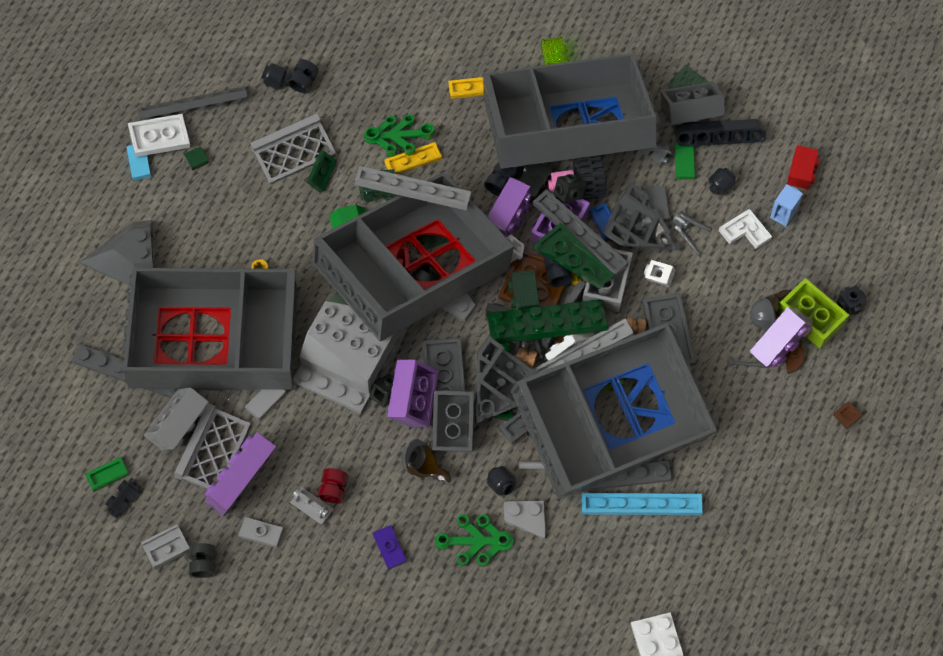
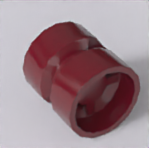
M334 468L324 469L321 478L323 484L319 486L317 497L329 503H342L345 493L343 488L347 485L348 474Z

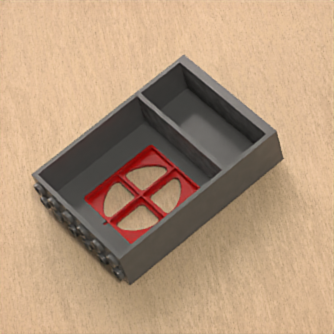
M445 172L427 180L428 182L460 189L455 184L453 178L449 177ZM398 195L313 239L312 263L379 342L508 271L514 246L501 233L500 229L497 226L495 227L489 220V217L482 213L477 204L469 200L466 211ZM422 235H438L447 238L450 242L433 252H428L416 238ZM409 242L422 255V258L403 267L397 260V255L400 248ZM452 249H457L460 252V263L454 272L447 273L435 259ZM424 264H430L441 276V279L436 281H418L409 272Z
M133 268V274L129 275L131 292L127 293V302L130 304L129 309H126L125 313L128 324L124 326V337H126V343L122 344L124 360H121L120 363L123 380L127 382L128 388L293 389L297 308L295 269ZM182 314L191 315L188 334H163L161 332L164 325L171 319ZM206 314L218 320L224 328V333L221 335L197 334L198 315ZM161 342H188L187 361L181 363L169 358L161 350ZM197 342L223 343V348L213 358L200 363L194 361L195 345Z

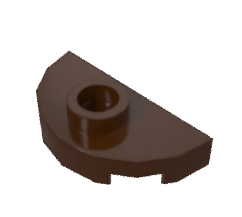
M800 343L794 351H789L785 356L787 357L785 362L788 374L796 372L804 361L805 352Z

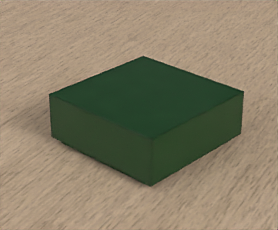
M201 146L184 153L192 171L209 164Z

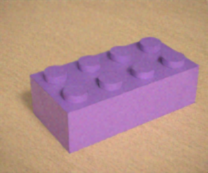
M257 432L254 436L249 435L240 447L243 451L240 452L238 450L229 462L231 466L229 468L225 466L217 477L219 482L217 484L213 482L204 494L207 496L204 502L224 515L276 446Z

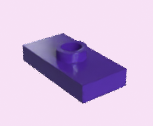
M391 525L372 533L388 570L407 562Z

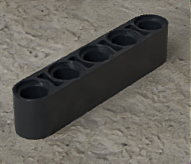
M758 119L689 122L676 125L674 128L676 142L680 146L757 143L763 141L766 137L764 126Z

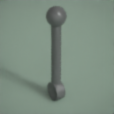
M734 359L727 361L729 366L744 365L768 368L762 362L734 361Z

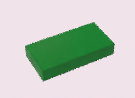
M675 144L676 180H694L693 146Z
M122 457L85 473L93 492L130 475Z

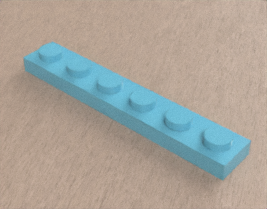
M582 493L581 495L582 515H702L703 513L702 494Z

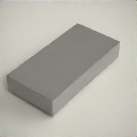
M262 389L245 406V409L260 421L284 397L286 391L281 389Z

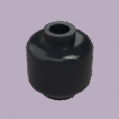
M271 63L269 66L266 65L261 78L265 85L278 90L281 86H286L289 76L286 75V68Z
M718 168L708 179L711 185L709 189L715 195L718 193L726 195L735 186L736 176L728 168Z
M504 466L494 467L488 473L487 484L497 495H509L516 487V477Z

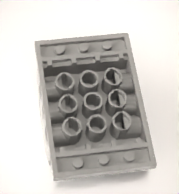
M335 293L324 302L306 334L299 357L301 366L293 378V383L362 414L370 399L369 396L374 382L383 376L409 326L379 342L343 298Z

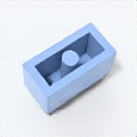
M786 184L775 200L770 218L787 226L798 210L803 193L796 187Z

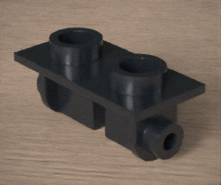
M130 478L128 481L124 479L117 488L119 490L118 494L115 497L112 495L105 503L107 508L104 511L106 512L110 509L112 511L110 514L114 518L121 517L122 513L129 506L123 500L126 498L132 502L140 492L141 486L136 482L134 484L130 483L133 478Z

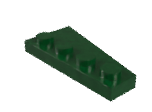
M559 223L533 246L534 249L598 289H601L614 277V274L562 223Z

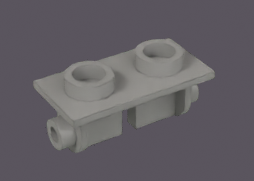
M303 487L300 490L296 489L294 491V498L290 502L321 525L334 510Z

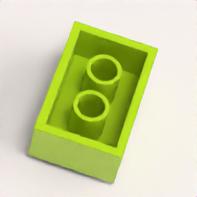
M806 278L780 302L777 311L781 315L787 307H793L809 318L813 324L811 326L812 330L806 338L819 349L846 324L849 317L848 313Z

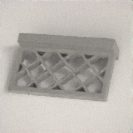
M318 114L250 143L251 150L256 156L269 184L314 165L315 158L319 154L320 145L329 148L330 152L328 154L330 156L336 155L320 123ZM319 129L321 132L320 140L310 137L311 132ZM296 138L306 139L303 147L293 144ZM308 140L318 143L315 151L306 149ZM278 146H288L287 154L277 152ZM292 148L301 151L299 159L289 156ZM265 152L271 153L270 162L262 160L260 154ZM304 152L314 155L311 161L301 160ZM275 155L285 158L282 166L272 163ZM287 159L297 162L296 167L293 169L285 168ZM270 167L280 169L279 175L271 178L269 174Z
M207 403V409L201 416L175 471V478L186 480L207 490L211 485L208 484L206 478L216 474L219 476L224 469L218 470L215 460L225 457L228 463L227 467L229 468L231 465L229 464L228 456L232 454V458L240 449L251 425L249 422L216 409L214 405ZM216 415L223 417L226 424L216 428L214 423ZM236 424L245 427L243 432L234 435L231 426ZM228 427L231 437L221 440L218 431ZM215 432L218 442L208 445L206 436ZM233 440L236 446L235 449L226 453L223 443ZM220 445L224 454L213 457L210 448ZM207 449L210 459L200 462L197 456L198 453ZM212 462L215 471L205 475L202 465ZM199 467L202 474L201 477L193 478L188 476L191 469Z

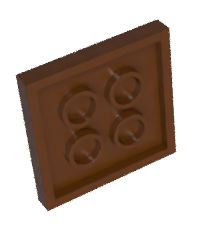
M523 250L522 259H516L513 262L498 295V299L522 308L557 305L565 286H550L543 260L545 257Z

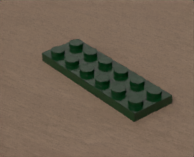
M601 299L487 313L490 337L499 344L608 331Z

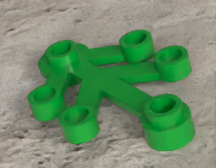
M388 116L377 128L369 127L366 129L364 140L368 144H378L386 150L387 156L394 157L397 154L396 146L384 140L391 139L404 149L406 155L411 156L415 154V146L402 138L422 137L425 140H430L435 135V130L432 124L425 123L418 130L402 131L404 128L412 127L415 124L414 116H404L399 124H397L394 116ZM387 128H393L389 132H384Z
M465 514L458 516L457 524L459 527L464 528L472 537H450L446 533H439L435 537V545L439 550H446L450 545H472L465 553H460L457 556V564L461 567L468 565L469 560L485 545L493 546L486 553H481L477 556V563L481 567L487 566L489 560L498 551H507L513 545L512 535L506 531L499 532L489 522L488 516L484 514L478 516L477 524L479 527L485 528L492 537H484L469 522V518ZM460 519L467 520L465 524H461L459 521ZM480 519L487 520L485 524H481L479 521ZM446 538L447 541L445 543H440L439 539ZM506 538L507 542L501 543L499 540ZM461 557H465L467 560L466 562L461 563L459 559ZM485 557L487 561L482 563L479 559Z

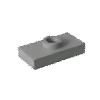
M245 517L238 536L239 538L277 548L283 527Z

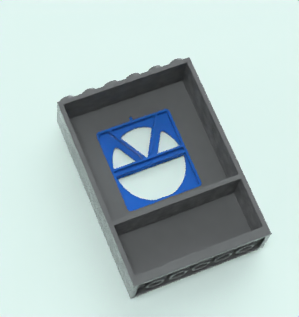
M633 53L482 74L484 103L501 169L656 147V139H659L658 128H656V124H659L658 113H655L654 102H651L650 91H647V83L643 81V72L640 70L639 61L635 60ZM587 107H598L603 110L589 117ZM572 109H579L583 125L557 128L556 121L562 114ZM609 112L613 113L617 120L596 121V119Z
M668 322L517 381L511 389V393L558 500L705 440L717 431L716 422L713 417H710L708 412V404L700 395L699 384L697 381H694L691 375L692 369L685 362L683 349L677 344L675 332L672 327H669ZM621 378L638 380V383L628 396H626L619 380ZM611 382L635 437H616L606 432L600 426L594 412V404L598 393L606 384ZM645 385L649 386L654 392L658 402V410L631 406ZM635 415L655 418V422L649 430L643 433Z

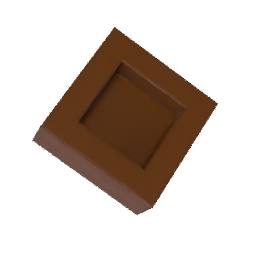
M848 401L834 412L833 416L848 429L862 417V414Z

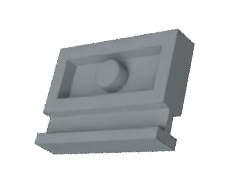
M178 524L141 542L154 570L184 555L190 549Z

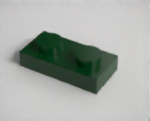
M325 151L319 152L306 183L318 192H324L337 160Z

